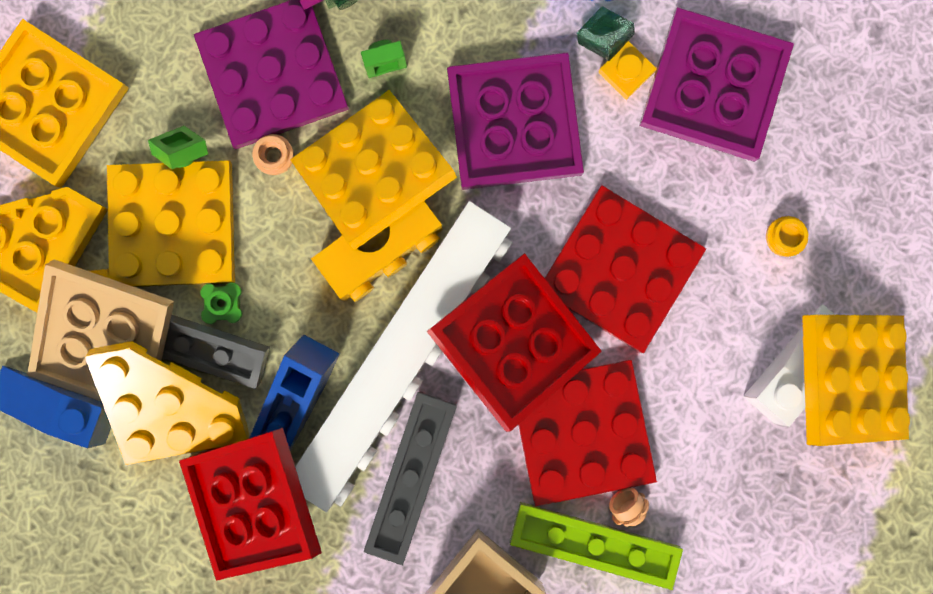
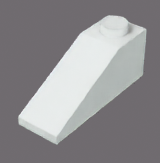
M822 304L813 315L835 314ZM803 327L743 396L774 424L790 427L805 409Z

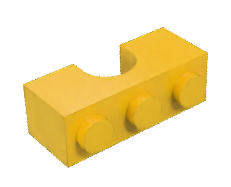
M425 201L389 225V239L378 251L363 252L358 249L353 251L344 237L341 236L311 258L341 300L346 301L350 297L354 302L360 300L374 289V286L371 284L373 280L383 273L388 278L393 276L407 265L404 259L416 249L423 253L440 240L437 233L443 230L442 224Z

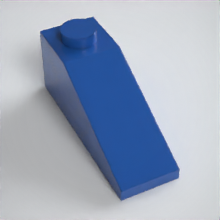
M303 335L284 355L249 438L283 428L291 451L324 390L340 353Z
M2 366L0 371V411L47 435L84 448H92L106 443L111 425L101 401L29 377L25 372Z

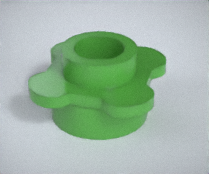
M232 282L222 287H216L213 284L204 285L200 291L201 297L204 298V310L201 312L202 320L207 324H214L217 320H227L230 323L238 322L242 317L239 299L242 293L240 286ZM221 299L225 301L223 307L218 306V301Z

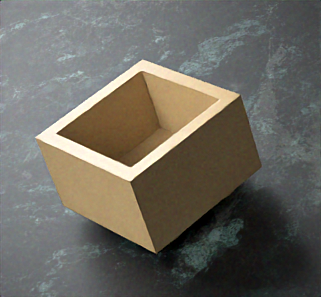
M477 529L425 594H546L543 583L482 531Z

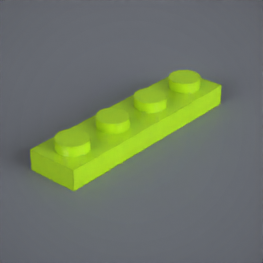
M523 502L519 504L509 541L511 546L673 590L683 549L678 545L541 507H535Z

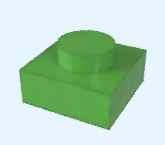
M381 40L372 43L368 50L361 51L368 78L407 68L401 41L392 43L391 40Z
M181 126L148 140L151 154L171 169L186 167L192 164L194 160L208 154L205 139L186 126Z

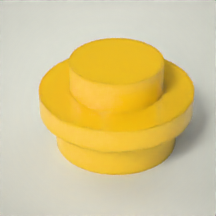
M783 216L774 220L769 225L766 231V242L775 254L782 257H791L799 254L808 243V230L805 224L798 218Z

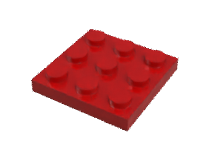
M601 185L545 276V279L569 310L638 352L644 353L707 248Z
M525 253L427 330V333L506 432L512 431L602 352Z
M632 360L580 370L518 425L535 507L657 482Z
M283 428L179 460L216 581L313 559L322 553Z

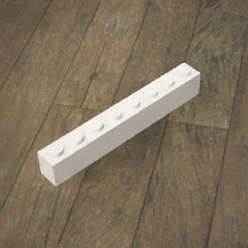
M469 201L295 467L305 499L326 513L334 503L340 507L343 505L355 486L349 482L357 467L365 471L378 451L372 447L375 439L380 432L387 436L399 419L400 415L394 410L401 399L404 397L410 401L423 382L417 375L425 362L433 366L442 353V350L427 333V330L465 301L470 293L474 294L488 282L491 277L485 273L492 259L500 263L513 243L507 239L511 228Z

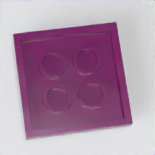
M289 0L193 34L232 147L235 150L256 143L264 136L270 134L279 135L349 110L312 6L304 10L299 0Z
M677 7L672 17L639 126L753 162L757 161L761 156L794 43Z
M568 52L447 67L462 190L583 175L584 170Z

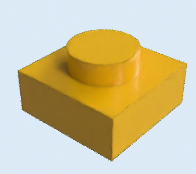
M628 41L599 69L598 73L627 100L655 73L657 68Z

